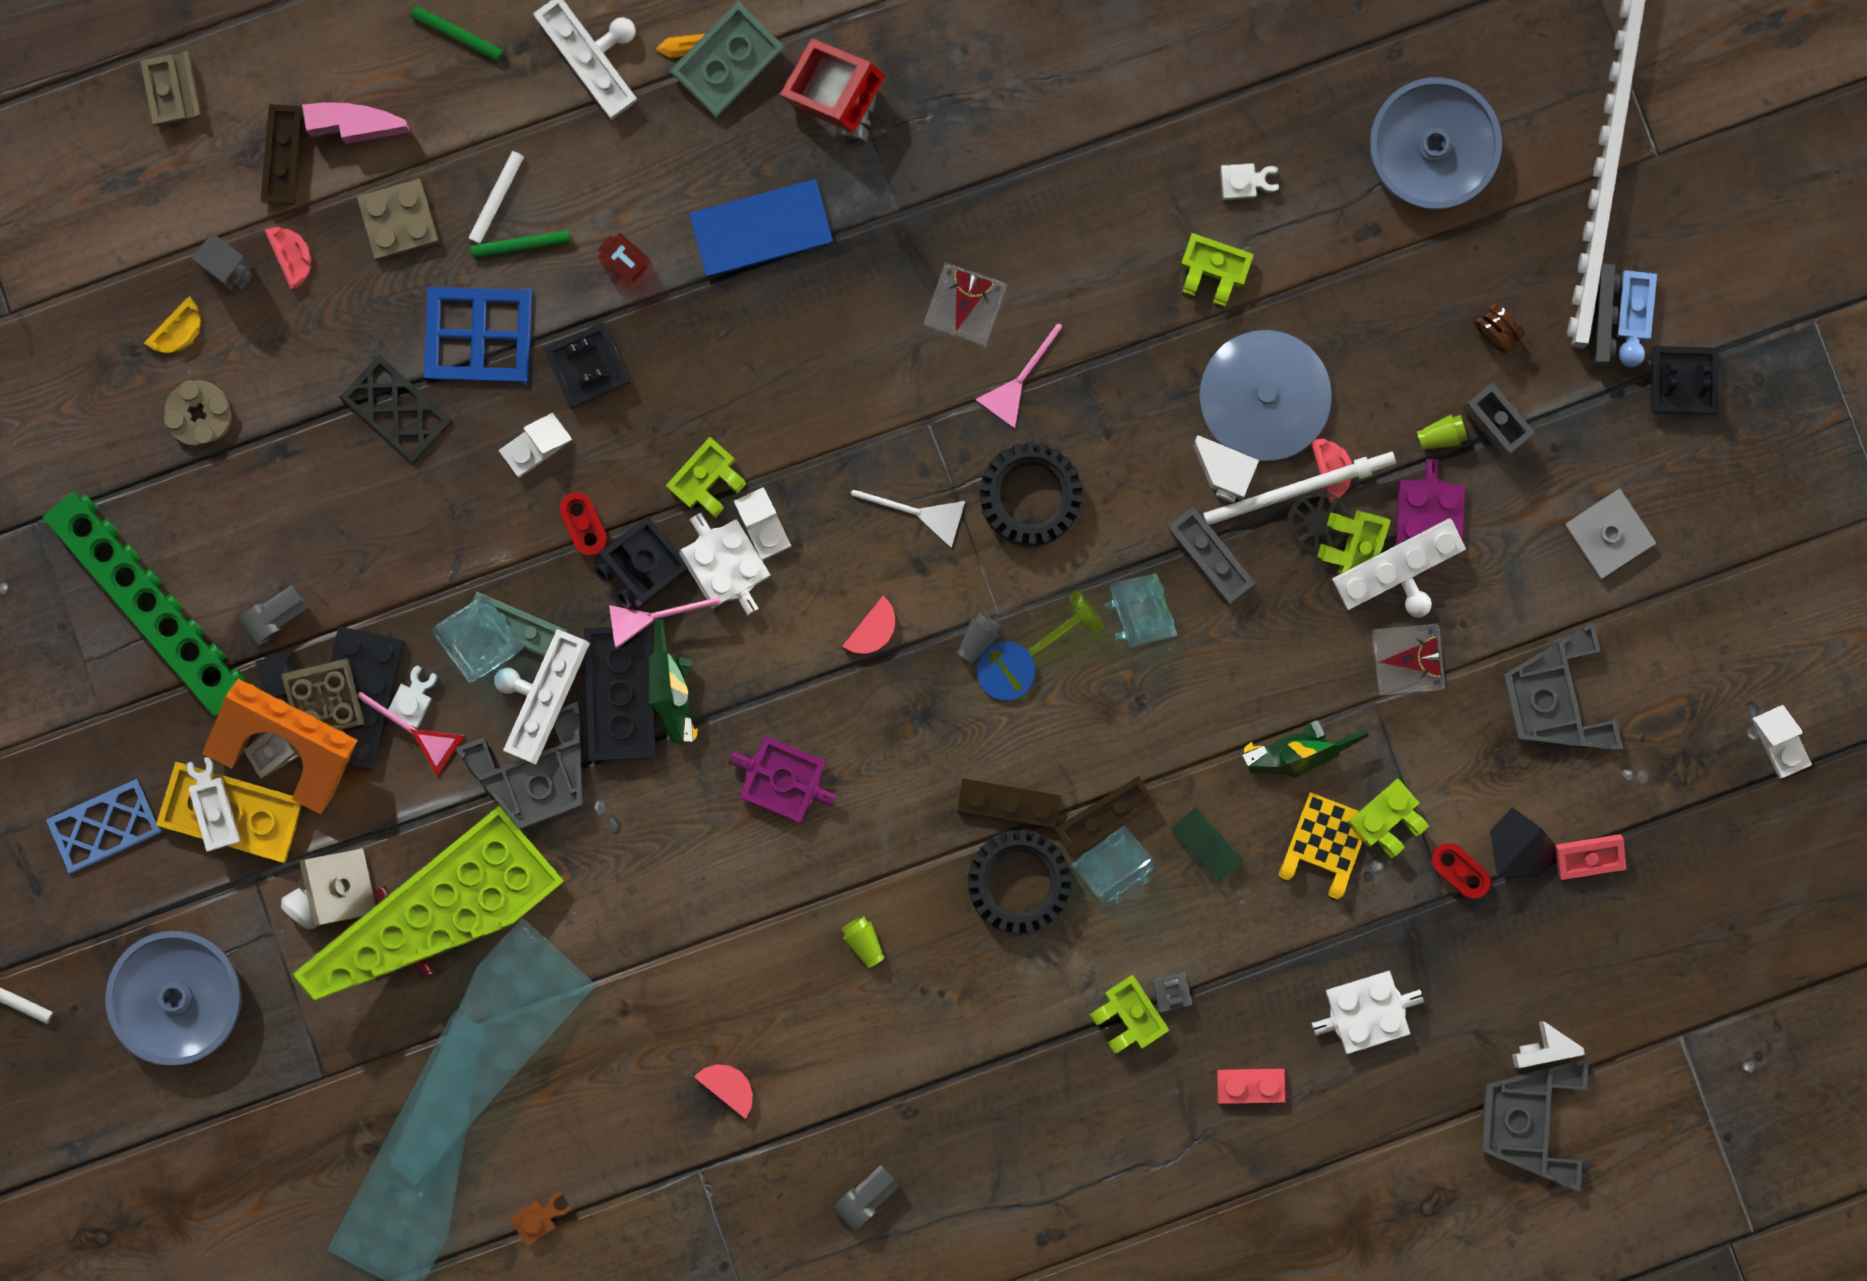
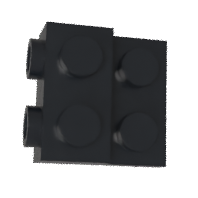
M648 516L603 549L594 560V563L597 565L595 567L597 576L603 582L608 583L610 581L618 590L616 592L617 599L624 607L629 608L632 606L637 611L688 570L678 550Z

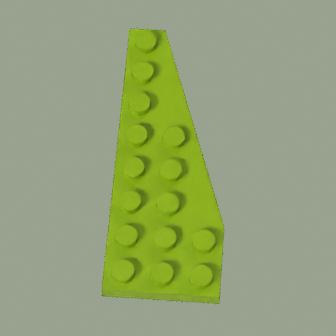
M498 806L292 974V977L310 999L316 1002L512 926L562 885L564 880L504 810Z

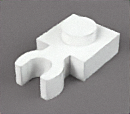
M1254 163L1224 165L1220 168L1223 200L1256 198V189L1259 188L1266 193H1274L1279 189V184L1269 185L1265 181L1267 175L1277 174V167L1268 166L1259 173H1255Z
M417 665L411 671L412 684L410 688L401 684L388 709L415 728L419 727L432 698L424 695L427 689L432 688L437 681V675L432 673L427 682H420L418 675L422 668Z

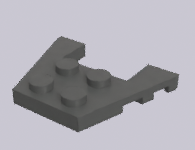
M1594 623L1586 625L1503 675L1517 740L1615 751L1623 749L1617 720L1583 727L1567 660L1601 652Z
M578 702L561 707L554 723L560 745L542 751L536 765L521 759L496 769L484 737L456 748L460 757L520 830L583 807L581 725Z
M1581 1059L1485 1084L1481 1151L1570 1189L1581 1191L1582 1160L1548 1158L1552 1088L1587 1090L1589 1060Z

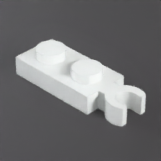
M210 757L204 758L206 763L204 772L198 773L193 762L187 763V770L190 776L197 781V785L188 788L206 851L210 852L241 841L223 778L212 779L215 769L214 762Z

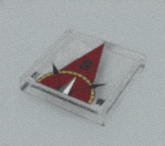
M945 262L924 321V326L986 347L1007 283Z
M1439 624L1372 630L1378 696L1446 689Z

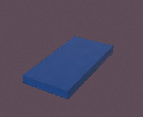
M816 179L689 213L707 278L833 244Z

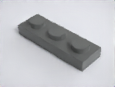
M1602 263L1594 309L1591 366L1605 367L1610 362V358L1614 359L1616 353V339H1611L1612 326H1616L1618 319V307L1613 306V294H1618L1620 275L1615 274V264Z
M1194 506L1167 527L1229 605L1256 584Z

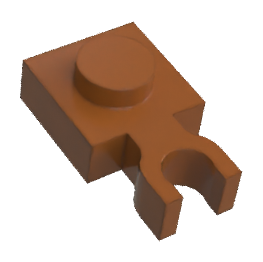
M561 1191L554 1194L545 1207L537 1199L509 1219L527 1246H530L556 1228L551 1218L562 1216L573 1209L570 1205L564 1210H558L555 1207V1200L563 1195Z

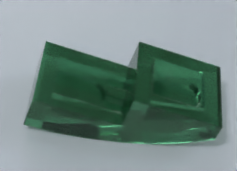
M1196 807L1171 829L1175 836L1194 854L1196 859L1218 882L1244 861Z

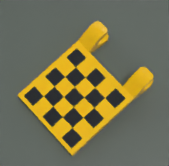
M1310 792L1280 868L1279 877L1290 880L1294 876L1300 859L1336 873L1328 895L1332 898L1340 899L1344 895L1351 871L1363 842L1347 823L1359 811Z

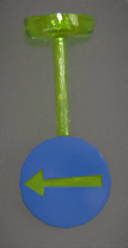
M1078 589L1072 592L1069 597V601L1077 613L1028 650L1020 644L1008 641L991 645L983 652L977 665V678L984 691L991 697L999 700H1014L1023 696L1032 687L1036 676L1035 662L1032 658L1035 654L1080 620H1083L1092 631H1098L1105 626L1093 606Z

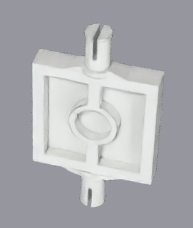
M702 513L697 514V516L695 515L689 521L693 524L699 537L694 543L680 550L681 558L707 600L717 597L721 599L720 604L711 606L712 609L726 601L738 599L746 615H751L759 607H757L749 592L755 585L767 579L770 573L737 519L723 527L710 529Z
M1389 970L1326 990L1325 992L1330 1004V1018L1312 1022V1028L1326 1026L1314 1030L1315 1036L1335 1030V1033L1342 1041L1345 1054L1347 1055L1409 1036L1410 1031L1405 1019V1008L1424 1003L1423 997L1410 1000L1422 995L1420 989L1401 995L1395 988Z

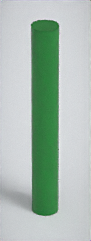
M415 6L411 12V18L497 62L503 54L502 49L418 6Z
M569 230L471 245L473 258L567 244L571 243Z

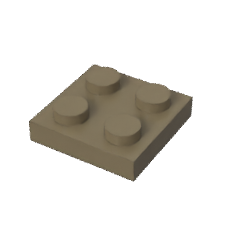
M420 178L357 196L376 261L439 243Z

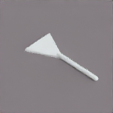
M857 490L851 491V495L916 515L950 548L952 547L965 501L917 509Z

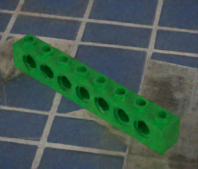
M72 491L46 513L43 519L211 714L217 718L225 696L238 679L246 683L248 681L236 668L231 671L224 664L223 661L227 657L215 643L209 646L201 637L205 634L202 627L193 618L187 621L180 613L184 607L172 593L166 596L158 586L162 584V581L150 568L146 571L143 570L137 563L141 557L131 545L127 543L123 546L117 540L116 536L120 534L119 531L107 518L103 522L94 513L98 509L95 503L86 494L80 497V495ZM89 520L92 524L90 534L80 537L77 532L79 524ZM111 545L114 551L112 558L109 561L101 562L99 559L100 549L103 546ZM126 570H133L135 574L134 582L128 587H123L120 583L121 574ZM147 595H154L157 601L155 608L149 612H144L141 606L143 598ZM175 619L178 624V630L173 636L166 637L163 633V625L166 621ZM196 644L199 647V656L196 660L187 662L184 657V651L189 645ZM218 669L221 673V680L216 686L209 687L206 683V675L210 670Z

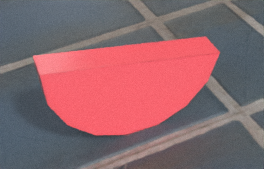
M281 227L265 229V233L290 289L293 291L303 284L310 273L312 259L309 247L300 235L289 229H282Z
M1315 439L1310 444L1320 475L1352 465L1346 450L1339 447L1336 443L1326 439ZM1351 479L1324 487L1329 504L1341 498L1349 488Z
M884 595L844 643L842 648L853 654H868L879 651L889 642L895 630V614L892 605Z
M716 1064L702 1069L694 1076V1078L745 1119L747 1118L752 1108L753 1092L749 1080L741 1071L730 1065Z

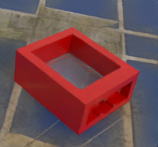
M812 38L807 48L802 52L800 60L791 76L786 80L780 95L795 109L854 133L886 76L871 62Z

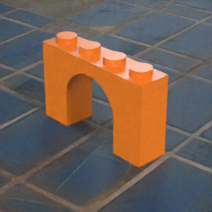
M238 679L225 696L202 754L232 769L245 751L251 735L266 732L283 737L296 748L303 763L302 776L291 800L321 815L334 796L358 740L343 731L319 721L314 716L288 705L283 700L277 699L257 689L255 686Z

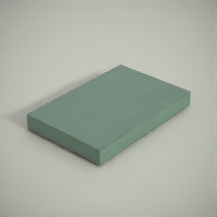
M737 1L681 58L670 72L717 118L785 46Z

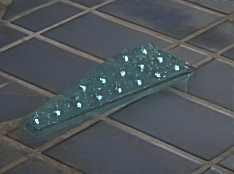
M521 918L476 967L453 1022L428 1074L425 1085L389 1163L413 1185H416L596 986L591 979L524 918Z
M456 1011L453 1012L327 1249L328 1251L385 1281L426 1280L449 1237L484 1026Z

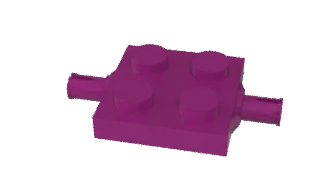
M1427 459L1425 461V479L1419 481H1398L1394 546L1449 518L1453 521L1462 540L1465 485L1447 484L1438 480L1439 460ZM1431 567V568H1429V569H1427V570H1425V571H1426V572H1433V567Z
M767 736L764 737L759 751L752 759L733 751L731 757L743 761V763L731 758L728 762L729 765L731 764L746 771V782L740 793V798L801 823L807 807L814 800L832 808L835 802L823 796L836 800L838 795L819 788L820 776L826 761Z

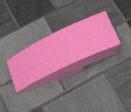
M327 102L302 105L306 130L311 137L340 132L342 140L345 144L410 133L405 119L372 107L350 103Z

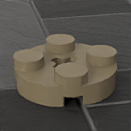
M203 380L184 381L170 393L166 400L164 422L171 434L186 445L200 447L216 442L226 434L231 424L232 413L227 397L221 389L210 382ZM203 405V412L206 414L205 419L198 418L196 422L191 421L192 414L189 413L191 408Z

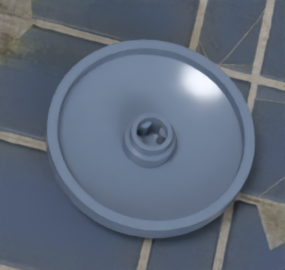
M1424 78L1399 88L1381 106L1370 131V158L1381 183L1399 200L1420 209H1449L1474 198L1492 179L1501 157V129L1492 107L1481 94L1470 86L1448 78Z
M1272 330L1244 333L1224 344L1209 361L1202 376L1199 390L1202 418L1214 439L1220 445L1257 459L1259 462L1284 460L1307 448L1323 429L1329 416L1332 400L1329 376L1317 354L1296 337Z
M165 931L142 938L131 945L120 956L107 982L105 1003L110 1025L120 1042L128 1050L152 1063L183 1065L207 1057L227 1040L237 1023L242 995L235 967L228 956L216 944L193 933Z

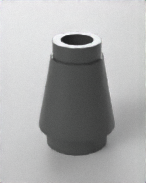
M979 612L976 618L972 617L957 653L967 661L974 663L1000 636L998 631L1001 625Z

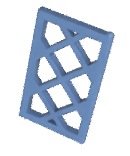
M135 779L46 819L67 867L68 874L77 872L162 833V829L156 826L157 820L139 779ZM133 788L135 789L138 800L134 809L117 803L120 794ZM102 802L109 804L102 823L85 817L89 808ZM115 807L132 813L125 832L108 826ZM137 816L148 819L152 828L151 831L140 836L131 834ZM69 817L77 819L71 837L60 834L56 823ZM83 821L100 828L93 846L76 840ZM106 830L123 836L120 845L106 851L99 849ZM73 845L90 850L89 858L74 865L70 857Z

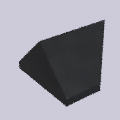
M1513 807L1490 830L1497 877H1539L1557 858L1555 844L1544 830Z

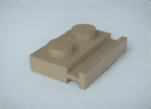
M187 51L182 52V54H171L140 61L152 124L155 127L201 117L190 56Z

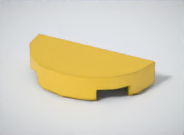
M189 296L144 344L156 352L167 354L182 351L191 345L199 334L201 324L199 308L193 299Z

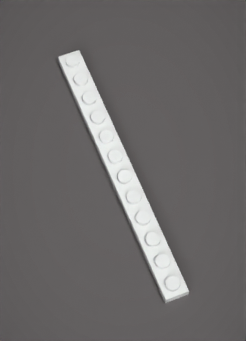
M1623 0L1621 4L1620 18L1625 20L1623 31L1618 30L1615 39L1614 49L1619 50L1618 62L1612 63L1609 81L1614 82L1612 94H1607L1604 106V113L1609 114L1607 126L1602 125L1600 131L1599 145L1604 147L1602 158L1597 157L1594 166L1593 176L1598 177L1597 189H1592L1589 197L1588 209H1593L1591 222L1586 221L1583 233V241H1588L1586 254L1581 253L1579 258L1578 273L1583 274L1581 286L1576 285L1573 294L1572 304L1577 305L1575 318H1570L1567 330V337H1572L1571 347L1584 349L1589 344L1645 0Z

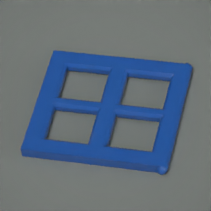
M428 287L424 379L521 382L522 385H527L529 382L533 292L531 288L508 290ZM441 301L473 302L472 330L440 329ZM487 302L518 303L517 331H487ZM440 338L471 339L470 367L438 366ZM485 340L517 341L516 369L484 368Z

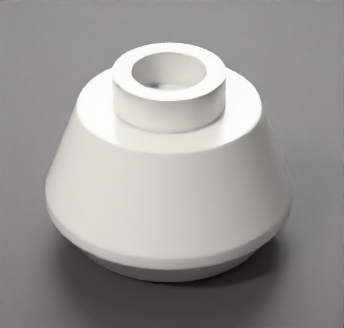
M297 888L282 897L281 908L293 920L308 930L318 927L313 925L306 890Z

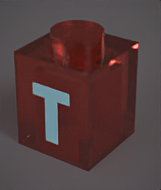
M621 233L615 238L613 236L608 237L599 248L601 252L598 256L600 263L628 288L651 265L650 259Z

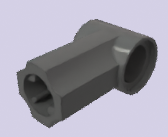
M291 585L266 603H259L248 609L238 620L255 646L258 647L281 632L280 628L309 610V607L294 585Z
M880 1165L856 1188L852 1187L831 1208L855 1232L900 1185Z

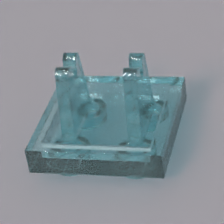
M1157 573L1126 579L1109 585L1114 600L1105 603L1107 610L1114 607L1117 608L1124 629L1123 632L1116 634L1117 641L1127 639L1129 647L1133 648L1177 636L1174 618L1169 611L1164 596V588L1159 581Z
M486 594L438 623L431 630L470 684L517 655L524 648Z
M1125 826L1111 833L1105 840L1071 864L1079 877L1104 906L1112 900L1116 904L1122 901L1119 896L1121 893L1139 880L1143 884L1147 883L1149 880L1146 875L1158 867L1150 854Z

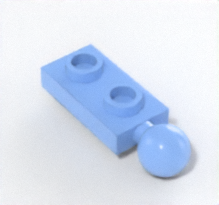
M1626 270L1622 272L1616 337L1627 338L1626 343L1620 347L1618 353L1621 363L1627 367H1636L1645 358V350L1640 344V340L1649 341L1651 339L1657 274Z

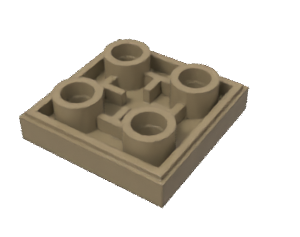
M348 659L282 674L290 706L314 716L319 721L337 730L364 724Z

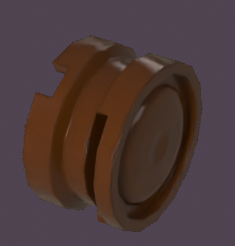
M1493 302L1486 309L1487 314L1485 316L1480 315L1474 321V325L1493 347L1506 354L1513 347L1512 343L1515 340L1519 341L1525 335V331L1520 324L1516 325L1514 322L1515 318L1507 310Z

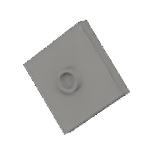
M1620 488L1563 525L1599 580L1656 544Z

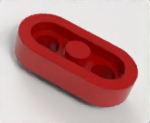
M575 492L567 495L561 502L560 514L572 541L581 554L588 557L597 556L606 548L607 535L591 500L585 494ZM573 506H583V513L580 516L572 515L571 510ZM591 534L597 537L596 544L593 546L586 545L585 538Z
M1445 843L1433 851L1431 856L1433 869L1464 897L1476 899L1484 896L1489 891L1491 886L1489 873L1458 845ZM1444 854H1450L1453 857V864L1449 867L1442 863ZM1470 876H1475L1478 879V886L1474 889L1467 885V879Z

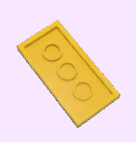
M175 762L156 826L203 839L188 788L197 785V781L188 773L186 764ZM195 767L198 773H202L205 771L203 769ZM213 773V780L223 778L241 841L228 847L286 863L303 805L291 800L292 795Z

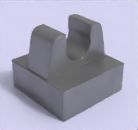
M1185 972L1152 980L1159 1013L1192 1005Z

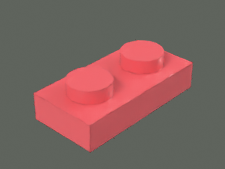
M1621 834L1555 845L1558 875L1561 880L1627 870L1624 839Z
M1284 1069L1217 1070L1218 1104L1285 1102Z

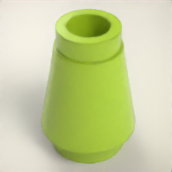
M1451 414L1423 430L1417 431L1422 450L1461 446L1460 442L1468 440L1461 415L1453 417Z
M865 916L849 922L841 929L845 935L843 937L844 941L866 964L867 968L878 964L885 958L872 922H867Z

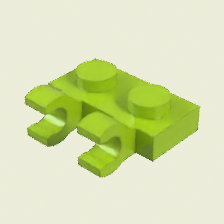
M1192 233L1181 263V267L1190 269L1182 293L1195 296L1201 276L1205 274L1221 280L1213 303L1225 307L1233 284L1243 287L1254 254Z
M709 437L667 483L666 487L690 509L699 502L716 518L723 511L724 507L707 491L719 478L737 494L746 483L744 479L730 468L735 459Z
M1359 510L1356 511L1354 519L1330 512L1327 526L1338 531L1347 532L1349 537L1344 551L1321 544L1317 557L1322 558L1326 562L1339 564L1337 573L1342 574L1381 554L1391 520Z
M1398 778L1347 822L1368 847L1377 842L1391 859L1405 848L1389 832L1400 820L1415 837L1422 834L1429 827L1427 822L1413 811L1420 803Z
M1133 974L1106 991L1104 994L1109 1002L1089 1014L1097 1026L1117 1013L1128 1029L1107 1042L1114 1053H1118L1133 1042H1136L1139 1048L1142 1049L1170 1031Z

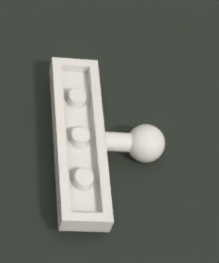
M551 0L533 13L535 19L610 120L637 102L635 95L603 54L614 44H625L634 38L635 26L632 21L627 18L615 19L609 27V32L594 42L564 0Z
M1449 518L1332 578V581L1348 610L1401 583L1407 595L1405 601L1407 612L1413 617H1424L1431 610V599L1426 593L1419 591L1413 577L1466 550L1453 521Z
M557 629L533 684L520 679L518 672L512 668H503L496 673L494 684L499 692L511 694L516 691L527 696L503 751L535 765L537 764L588 649L589 642Z

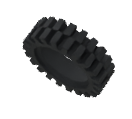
M1026 442V444L1021 445L1017 443L1007 450L1005 448L999 452L996 458L991 460L982 477L979 495L983 515H985L986 522L995 530L997 535L1003 536L1008 542L1013 544L1015 542L1021 544V546L1028 547V545L1041 546L1044 543L1055 541L1056 538L1064 535L1070 526L1073 525L1082 503V483L1076 467H1073L1071 460L1067 456L1062 455L1059 449L1050 448L1045 443L1034 444V442ZM1032 464L1045 467L1054 474L1060 484L1062 493L1061 504L1057 512L1042 523L1024 524L1018 522L1008 515L1001 503L1000 488L1004 478L1013 469L1022 465Z
M1011 830L992 837L976 853L968 873V891L975 910L991 926L1008 933L1024 934L1047 926L1062 912L1071 891L1069 865L1062 851L1050 839L1043 837L1039 833L1027 830ZM1012 851H1026L1036 855L1044 862L1049 871L1050 890L1048 896L1038 908L1030 912L1014 913L1001 908L994 901L989 891L988 876L991 867L1002 855Z

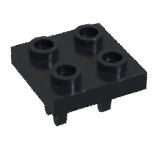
M604 322L543 348L570 409H574L631 383Z
M1651 347L1650 413L1718 414L1719 348Z

